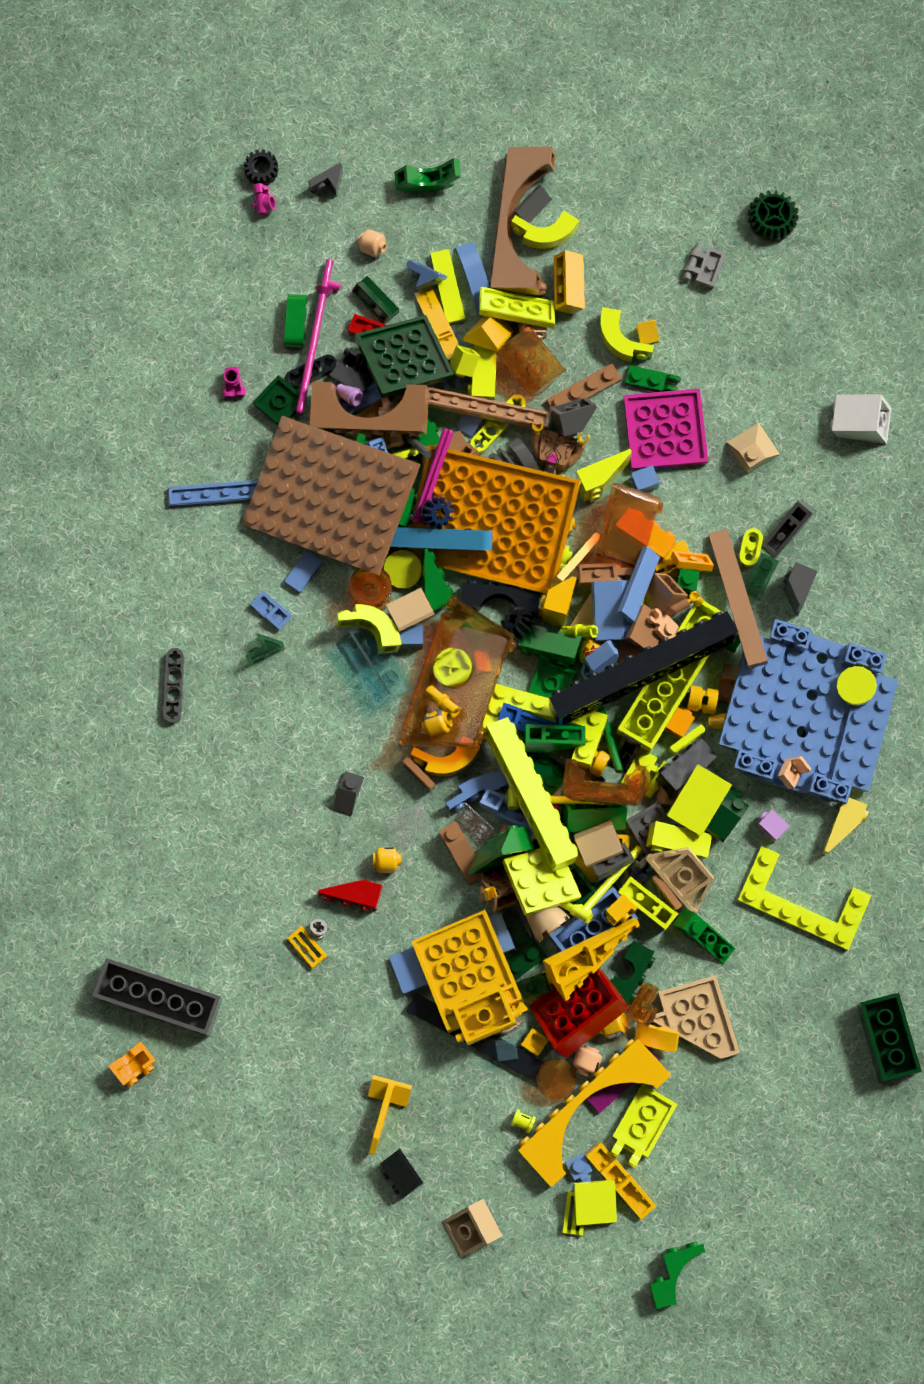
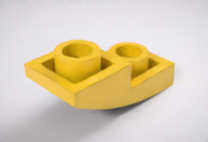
M640 1021L637 1023L634 1041L639 1039L645 1046L676 1052L680 1033L664 1026L658 1028Z

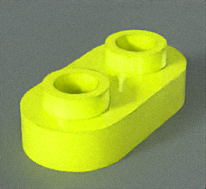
M751 528L743 536L739 561L745 567H753L759 559L763 535L758 529ZM754 537L756 542H750L749 538ZM750 555L752 560H746L745 556Z

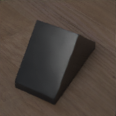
M624 734L617 748L623 768L622 773L624 774L627 773L642 745L641 742ZM611 759V761H610V763H609V766H611V767L614 768L613 762H612V759Z

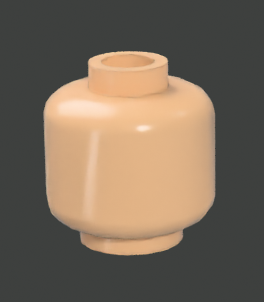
M367 230L361 233L358 238L360 251L366 255L378 257L386 251L387 243L385 236L381 233Z
M587 1045L577 1049L572 1063L574 1067L578 1068L577 1073L587 1077L589 1073L595 1074L602 1060V1056L599 1054L600 1050Z

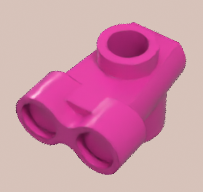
M254 184L253 190L256 198L253 201L254 210L260 215H268L270 211L276 208L275 199L272 195H269V186Z
M239 367L225 368V387L222 388L223 398L246 396L245 387L242 386ZM231 375H236L234 381H230Z

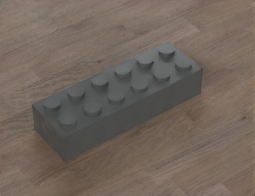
M108 958L105 959L92 995L97 1000L207 1037L210 1036L222 1002L221 996Z

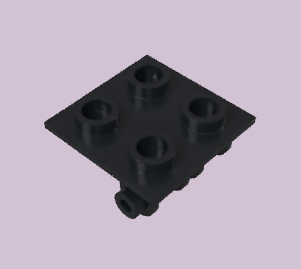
M346 348L343 352V358L329 376L343 385L359 388L363 393L372 382V375L362 354L357 353L353 348Z

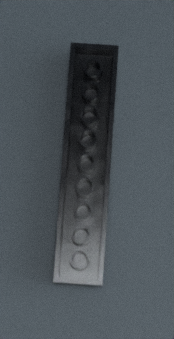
M721 611L717 612L706 622L701 620L695 623L693 628L689 630L682 629L675 634L676 636L671 639L666 637L652 648L651 646L643 648L638 655L626 656L622 659L623 662L617 665L613 663L604 668L605 671L591 673L586 677V680L582 682L575 681L568 686L569 688L563 691L561 689L551 693V697H549V709L558 725H566L735 643L739 631L728 611L724 613Z

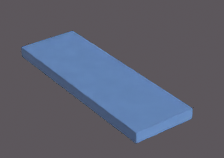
M501 911L490 915L489 919L503 953L515 950L516 948ZM414 947L389 957L404 995L428 986Z

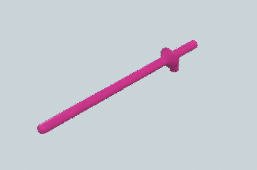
M331 259L326 260L321 286L315 287L319 298L296 408L298 414H302L305 408L326 297L333 293L332 289L339 291L341 283L330 281L333 260Z

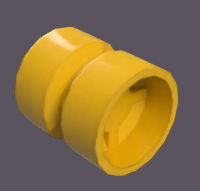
M691 685L687 709L693 712L702 710L705 714L714 715L719 690L711 688L703 690L702 687ZM703 696H707L706 705L702 704Z
M602 750L596 751L591 768H588L590 773L598 778L602 775L611 758L610 754ZM576 765L584 770L587 769V767Z

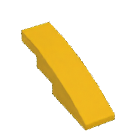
M600 1141L585 1154L605 1180L615 1181L616 1192L641 1220L657 1207Z

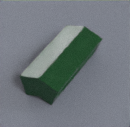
M368 276L362 281L357 282L352 292L383 324L399 313V308Z

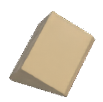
M421 588L386 604L387 614L395 623L399 632L434 615V611Z
M611 820L574 835L587 868L624 853Z

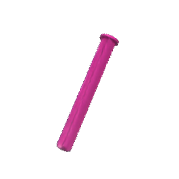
M445 428L442 430L413 517H410V520L424 524V518L421 517V514L425 510L421 507L427 506L426 500H430L453 436V431Z

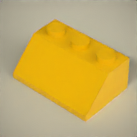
M570 577L549 589L547 596L543 595L539 616L542 617L541 623L560 628L565 626L577 577Z

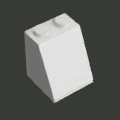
M881 394L836 395V401L833 402L834 418L830 423L831 431L836 437L887 444L891 407Z

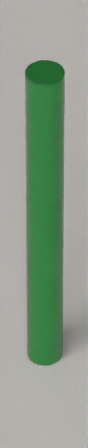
M604 706L597 709V712L606 714ZM607 719L603 732L615 772L621 773L623 768Z

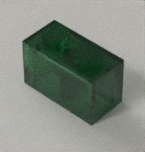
M761 553L745 585L748 595L758 600L761 599L779 563L778 560Z

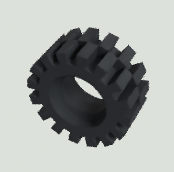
M264 149L260 153L259 150H255V154L253 152L249 153L250 157L247 156L246 162L244 161V170L247 179L249 178V182L263 184V186L264 183L269 185L270 181L274 182L279 171L278 162L274 154L271 155L270 151L265 153ZM257 163H266L269 167L267 172L263 174L255 172L254 167Z

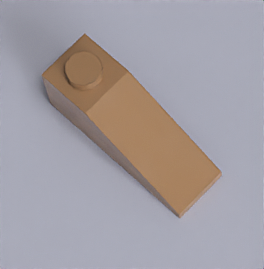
M455 821L439 830V836L467 883L471 885L481 879L482 873L469 874V869L476 855L457 822Z

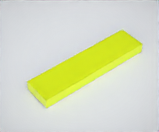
M449 249L430 253L433 269L447 275L446 280L437 284L444 314L449 324L465 321V315Z

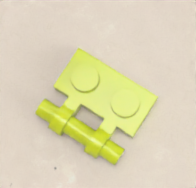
M640 748L621 783L636 792H639L642 786L647 788L644 796L651 799L653 794L657 793L659 789V783L655 780L660 774L658 770L667 762L663 761L660 767H657L654 764L658 758ZM650 771L655 773V776L651 782H648L646 778Z

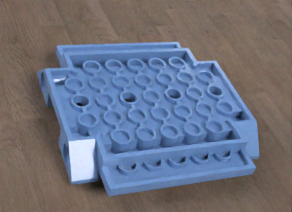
M774 619L770 639L760 636L768 664L748 669L744 652L742 654L717 745L734 750V753H737L734 769L749 778L787 789V787L780 780L778 774L785 759L802 756L811 770L809 773L800 775L795 788L787 790L822 801L847 804L851 788L864 792H869L898 680L878 674L883 671L887 654L853 643H848L845 646L812 635V630ZM818 654L825 656L826 662L824 664L817 661L816 657ZM854 666L864 667L871 671L877 683L874 697L868 703L860 706L846 703L841 699L837 690V681L841 673L847 668ZM809 690L816 694V699L813 701L807 698L806 694ZM799 727L806 730V736L803 738L797 735L796 731Z

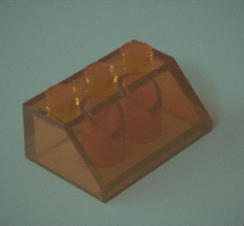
M531 327L514 336L495 353L531 397L542 394L566 371Z

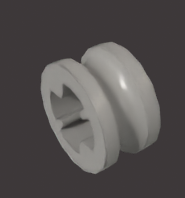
M321 919L313 920L308 927V934L313 939L323 938L327 931V924ZM315 926L318 927L320 932H316Z

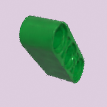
M288 294L284 347L304 348L307 295Z

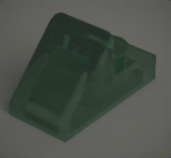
M256 633L262 647L251 649L245 656L249 665L252 666L284 650L285 646L282 641Z
M540 973L516 982L523 999L522 1002L540 998L542 995L551 992L546 973Z

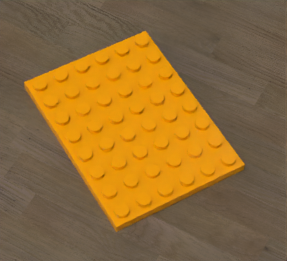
M429 444L428 450L431 452V457L426 459L415 508L437 447L435 445ZM448 449L430 499L432 501L433 496H437L438 499L444 497L445 502H451L449 508L454 509V512L450 513V516L454 519H448L449 526L443 525L442 529L492 531V550L427 549L428 551L432 550L436 557L434 562L437 567L547 594L548 590L551 589L550 585L559 574L581 480ZM415 521L410 526V528H430L429 524H421ZM405 547V550L416 553L422 562L423 548Z

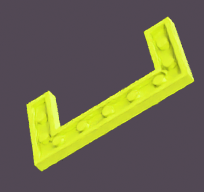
M495 684L477 730V736L485 738L483 732L486 725L498 721L503 703L522 708V711L556 722L549 709V698ZM593 711L567 724L570 726H585L586 744L585 746L575 748L571 763L591 768L608 715Z
M761 846L737 901L848 951L872 895L853 887L838 923L764 890L780 854Z

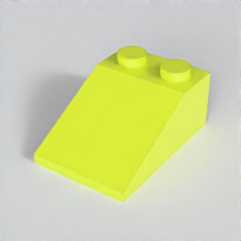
M631 449L577 470L575 479L581 480L579 492L584 502L588 500L594 502L600 498V495L607 490L628 466L632 453Z

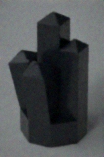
M646 857L642 860L635 859V862L627 867L624 873L616 880V883L622 887L631 876L639 884H645L648 881L646 870L650 867V864L645 859Z

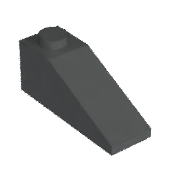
M803 499L798 500L762 543V546L774 557H777L817 511Z

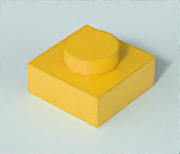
M532 1028L521 1046L538 1057L549 1039Z

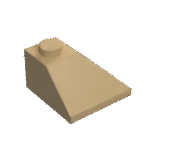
M759 423L727 442L747 474L780 455Z

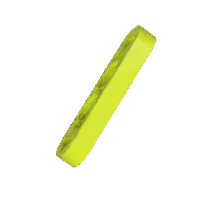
M513 395L506 402L514 405L513 401H521L520 405L522 407L526 406V401L521 395ZM489 420L471 439L470 445L475 448V442L479 443L483 439V436H481L483 434L486 438L482 443L483 448L478 447L475 449L478 450L479 454L484 453L511 424ZM494 427L497 433L494 436H489L486 433L487 428Z

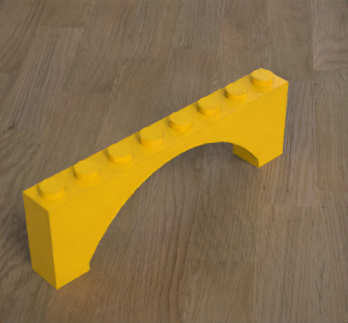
M631 1039L624 1046L625 1051L621 1055L616 1053L609 1060L611 1064L606 1069L601 1067L594 1074L596 1078L591 1083L586 1081L579 1088L581 1092L576 1097L572 1094L563 1102L566 1106L561 1111L557 1108L548 1116L551 1120L546 1125L542 1122L533 1130L536 1134L531 1139L527 1136L518 1144L521 1147L518 1151L550 1187L566 1174L562 1164V1144L565 1130L571 1116L585 1099L600 1089L623 1083L646 1084L657 1089L671 1076L639 1039L636 1041Z

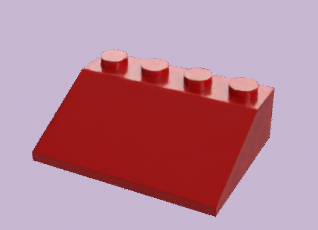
M600 967L594 974L590 973L583 981V985L580 988L577 987L569 995L571 997L569 1000L565 1001L554 986L529 1006L554 1049L565 1058L629 1009L621 994Z

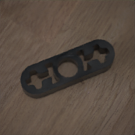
M327 354L314 360L312 368H315L317 372L314 376L310 377V382L322 378L333 371L337 365V360L333 355ZM325 361L333 362L331 364L332 367L324 366ZM319 363L320 367H322V372H320L319 366L317 365ZM305 364L288 371L285 375V381L294 389L301 387L302 376L300 372L304 373ZM294 375V377L297 378L296 383L290 381L291 376Z

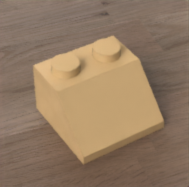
M484 1199L442 1221L461 1258L502 1237Z

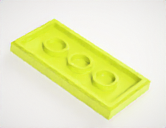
M480 287L479 315L554 328L555 304L552 300Z

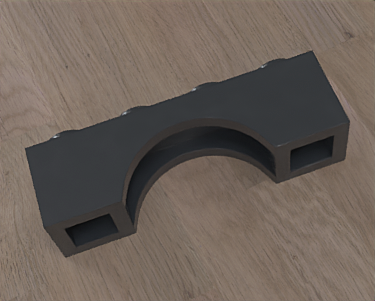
M474 580L463 582L460 609L480 611L487 601L502 598L510 601L516 607L527 609L533 617H538L540 592L517 588V586L509 584L506 587L498 586L497 583L493 582L479 584L478 581Z

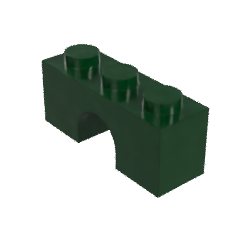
M634 940L623 959L633 967V976L627 980L614 976L612 984L621 994L626 1004L633 1003L637 995L634 992L636 986L643 984L646 975L643 974L646 967L650 969L656 959L652 957L654 954L653 950Z

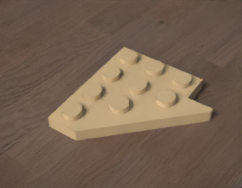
M716 975L658 992L663 1012L647 1016L649 1021L660 1027L664 1026L679 1032L680 1038L719 1059L740 1054Z

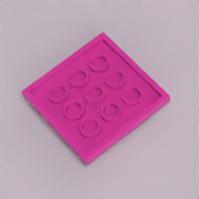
M700 389L624 395L628 444L632 452L630 458L631 470H641L652 465L654 468L708 464Z

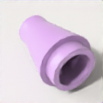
M339 384L336 387V394L343 398L350 406H358L362 403L364 394L359 388Z

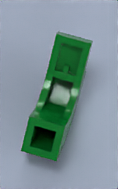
M452 158L442 165L433 168H415L405 165L394 171L395 189L418 193L450 188L454 186V181L461 177L459 159Z

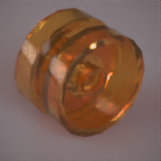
M360 568L353 572L349 580V595L352 605L363 604L375 607L381 611L385 610L386 604L392 600V582L389 574L384 569L381 570L380 576Z

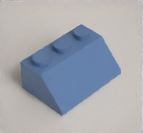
M629 581L591 582L593 625H596L598 628L597 637L593 638L594 641H629L626 639V636L633 622H628L617 612Z

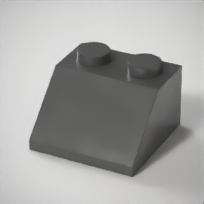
M584 397L549 407L554 430L564 437L566 436V438L577 436V433L584 430L595 412L596 404Z
M795 562L793 568L789 566L783 583L786 584L784 591L794 614L799 615L817 571Z

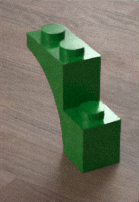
M695 1241L685 1244V1249L678 1250V1246L666 1249V1254H662L669 1279L665 1280V1277L662 1276L652 1279L653 1283L649 1284L655 1309L677 1304L675 1291L678 1276L683 1267L692 1258L705 1252L704 1244L698 1245V1242Z

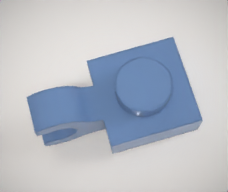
M584 1153L565 1162L574 1181L581 1179L582 1182H592L588 1174L593 1171Z

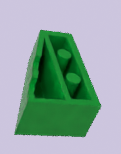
M533 625L531 627L532 632L527 633V638L522 637L518 642L517 649L520 650V653L527 656L534 654L539 656L541 660L547 662L552 660L558 662L557 665L568 668L574 665L582 636L576 635L575 639L565 636V632L559 631L556 634L548 631V628Z

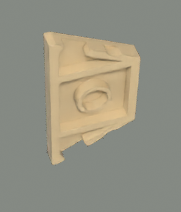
M689 847L648 854L645 858L685 907L697 914L714 880V876Z

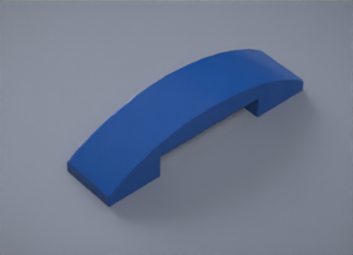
M503 703L498 718L499 721L508 717L510 722L515 725L516 730L523 734L526 724L558 725L555 722L522 711V708Z

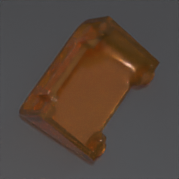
M613 483L597 545L596 557L598 563H617L621 565V568L632 567V571H634L642 548L649 546L655 517H657L658 513H662L664 502H661V498L622 484Z
M566 759L563 793L566 798L572 801L636 806L641 803L650 787L651 774L646 766L636 765L635 770L631 774H624L623 784L591 781L590 773L586 769L579 768L577 760Z

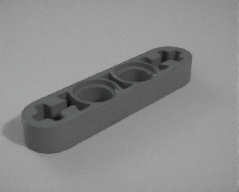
M171 648L166 654L163 717L170 724H176L182 716L184 654L179 648ZM174 653H177L178 656H181L176 661V665L180 666V668H169V665L173 666V659L170 658V656H173ZM176 671L180 674L177 681L169 680L171 672ZM171 691L179 693V697L174 701L168 699V694ZM167 704H179L178 707L174 706V712L178 714L174 716V719H170L167 716V713H171V706H167Z

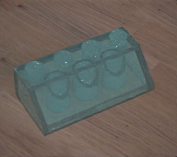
M362 627L349 631L335 644L376 709L389 705L414 689L392 653H378L376 639L369 630Z

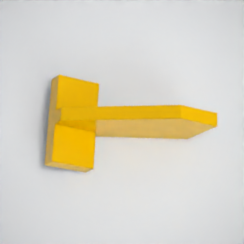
M373 1075L368 1096L383 1100L369 1154L375 1155L390 1103L407 1107L412 1090L411 1085Z

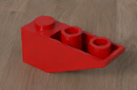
M359 880L319 889L318 894L322 896V900L333 902V899L341 901V904L344 906L352 907L355 904L361 906L360 909L363 911L372 912V909L377 910L383 885L367 880Z

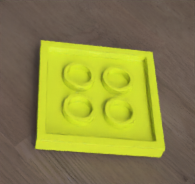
M541 848L505 858L502 861L525 916L581 898L569 866L552 872Z

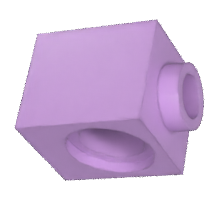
M773 809L769 813L765 811L758 818L760 823L757 827L774 843L790 827Z

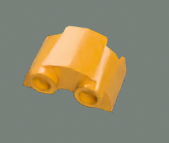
M140 1042L108 1067L123 1086L127 1085L130 1088L138 1082L137 1078L140 1075L144 1074L146 1076L154 1070L153 1064L156 1060Z

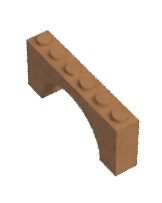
M312 381L309 425L325 431H334V434L345 435V432H352L353 435H358L359 433L364 435V432L371 433L373 436H383V433H390V436L393 437L409 434V437L418 438L421 437V434H427L429 388L426 385H407L402 400L393 410L382 416L363 418L354 416L343 409L337 399L336 386L332 382Z

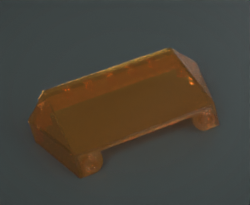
M451 595L445 604V607H448L447 612L441 613L400 731L403 735L398 740V746L474 749L477 745H481L484 734H482L481 727L504 659L508 652L512 653L516 642L513 639L515 635L455 596ZM448 648L463 650L470 657L472 663V670L468 679L456 687H447L441 684L435 678L433 672V665L436 662L437 655ZM429 686H434L439 692L449 696L450 700L461 708L460 713L456 717H451L452 727H450L449 733L432 738L428 733L425 734L421 725L424 722L425 714L439 710L436 707V703L425 696L426 689Z

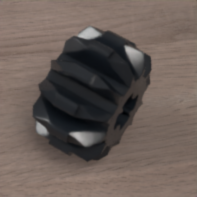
M516 606L513 610L508 609V614L503 615L504 620L500 622L503 633L510 639L519 641L522 637L527 638V633L532 632L531 627L535 625L532 621L534 618L527 609Z

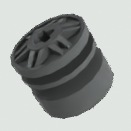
M514 438L505 444L507 454L499 448L496 451L497 455L491 453L488 456L489 459L538 470L535 459L519 438Z

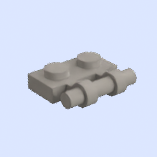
M695 244L694 249L691 250L689 255V263L684 268L685 274L683 279L690 281L692 275H696L695 283L713 289L726 253L708 247L707 252L703 253L701 252L702 246ZM697 260L703 261L701 268L695 267Z

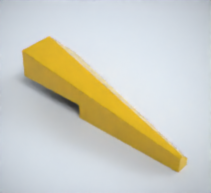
M631 918L623 924L612 927L543 960L549 979L565 1001L571 998L569 995L577 987L580 988L583 985V981L590 973L594 974L615 952L614 948L620 942H624L627 939L626 936L634 928L640 926L637 919Z

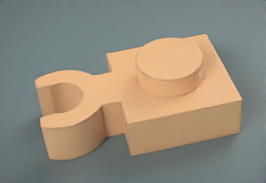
M652 609L651 612L654 614V618L649 616L646 617V620L649 624L655 625L653 631L661 639L666 637L669 639L673 638L680 627L668 615L662 616L659 609Z

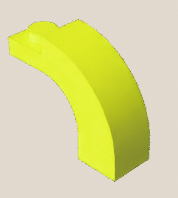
M565 211L562 212L554 224L543 228L535 227L516 215L511 221L512 231L518 236L523 235V244L536 249H550L562 245L574 235L579 227V220Z
M602 307L600 334L607 349L616 357L627 362H632L633 355L641 360L652 358L654 345L630 341L621 333L619 328L621 310Z
M355 604L352 612L344 610L337 613L334 620L335 628L357 626L369 630L376 639L379 654L398 652L401 647V639L395 623L381 610L369 605Z

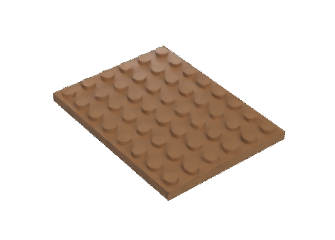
M282 416L242 525L380 576L420 464Z

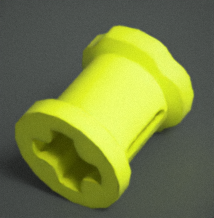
M517 1109L510 1126H517L526 1130V1133H530L536 1117L525 1115Z

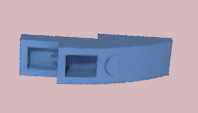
M502 771L475 777L458 786L461 794L446 802V807L449 812L454 810L456 813L465 807L464 804L470 800L475 802L482 797L481 793L484 792L485 794L487 788L502 794V790L508 787L509 784Z

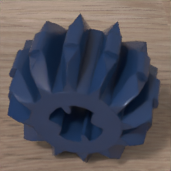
M433 496L432 501L427 499V506L421 507L425 510L421 514V517L425 518L424 524H429V527L432 529L435 527L442 529L443 525L449 526L447 520L454 519L450 516V513L454 512L453 508H449L451 502H445L444 497L438 499L437 496Z

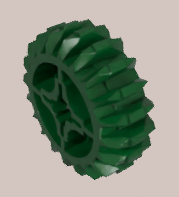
M769 190L766 192V195L761 192L759 198L755 197L754 203H750L748 223H752L750 227L751 229H756V235L760 232L762 233V239L768 235L769 241L772 240L773 236L778 241L780 234L785 238L787 233L791 234L793 228L797 226L796 221L799 219L797 215L798 208H794L796 205L795 201L790 202L791 196L784 197V192L781 195H778L777 190L774 191V194H771ZM759 209L763 211L762 214L765 216L764 221H762L759 217ZM783 209H785V211L787 212V215H788V220H787V221L784 219V216L781 214Z

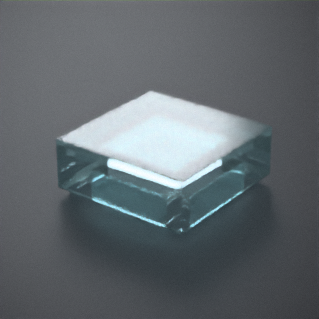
M515 1038L495 1041L498 1062L518 1059Z

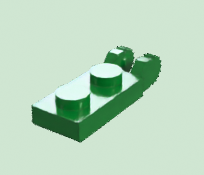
M629 365L625 385L657 392L677 391L679 388L675 386L664 385L665 380L680 383L681 377Z

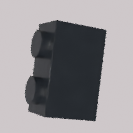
M398 1149L380 1163L383 1167L380 1169L386 1180L388 1178L394 1183L392 1189L398 1197L402 1195L405 1198L424 1184L401 1149Z

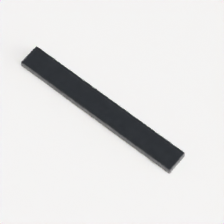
M415 993L406 1011L448 1033L436 1003ZM459 1028L448 1034L455 1037V1035L462 1033V1030ZM495 1035L470 1045L548 1088L558 1071L553 1066Z

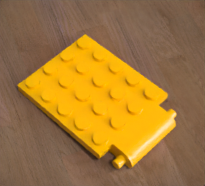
M486 910L411 941L447 1032L450 1033L459 1028L462 1030V1033L455 1035L458 1043L466 1040L469 1046L517 1025L516 1018L522 1016L519 1008L512 1011L510 1006L522 1002L523 999Z

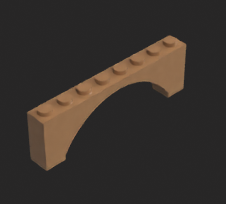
M552 146L508 147V153L505 154L504 158L506 169L502 174L504 185L500 191V199L502 201L501 206L498 207L499 224H496L497 240L493 245L495 256L491 261L493 272L492 277L489 278V286L491 289L521 295H539L541 276L537 270H531L518 258L512 243L511 221L514 216V210L529 188L549 172H554L556 153Z

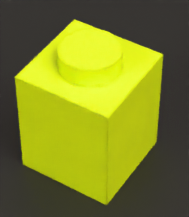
M456 345L449 364L456 376L462 378L465 376L473 377L480 355L472 348Z

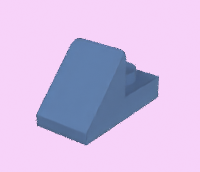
M408 260L406 267L412 270V274L419 276L416 289L424 290L447 279V275L419 262Z

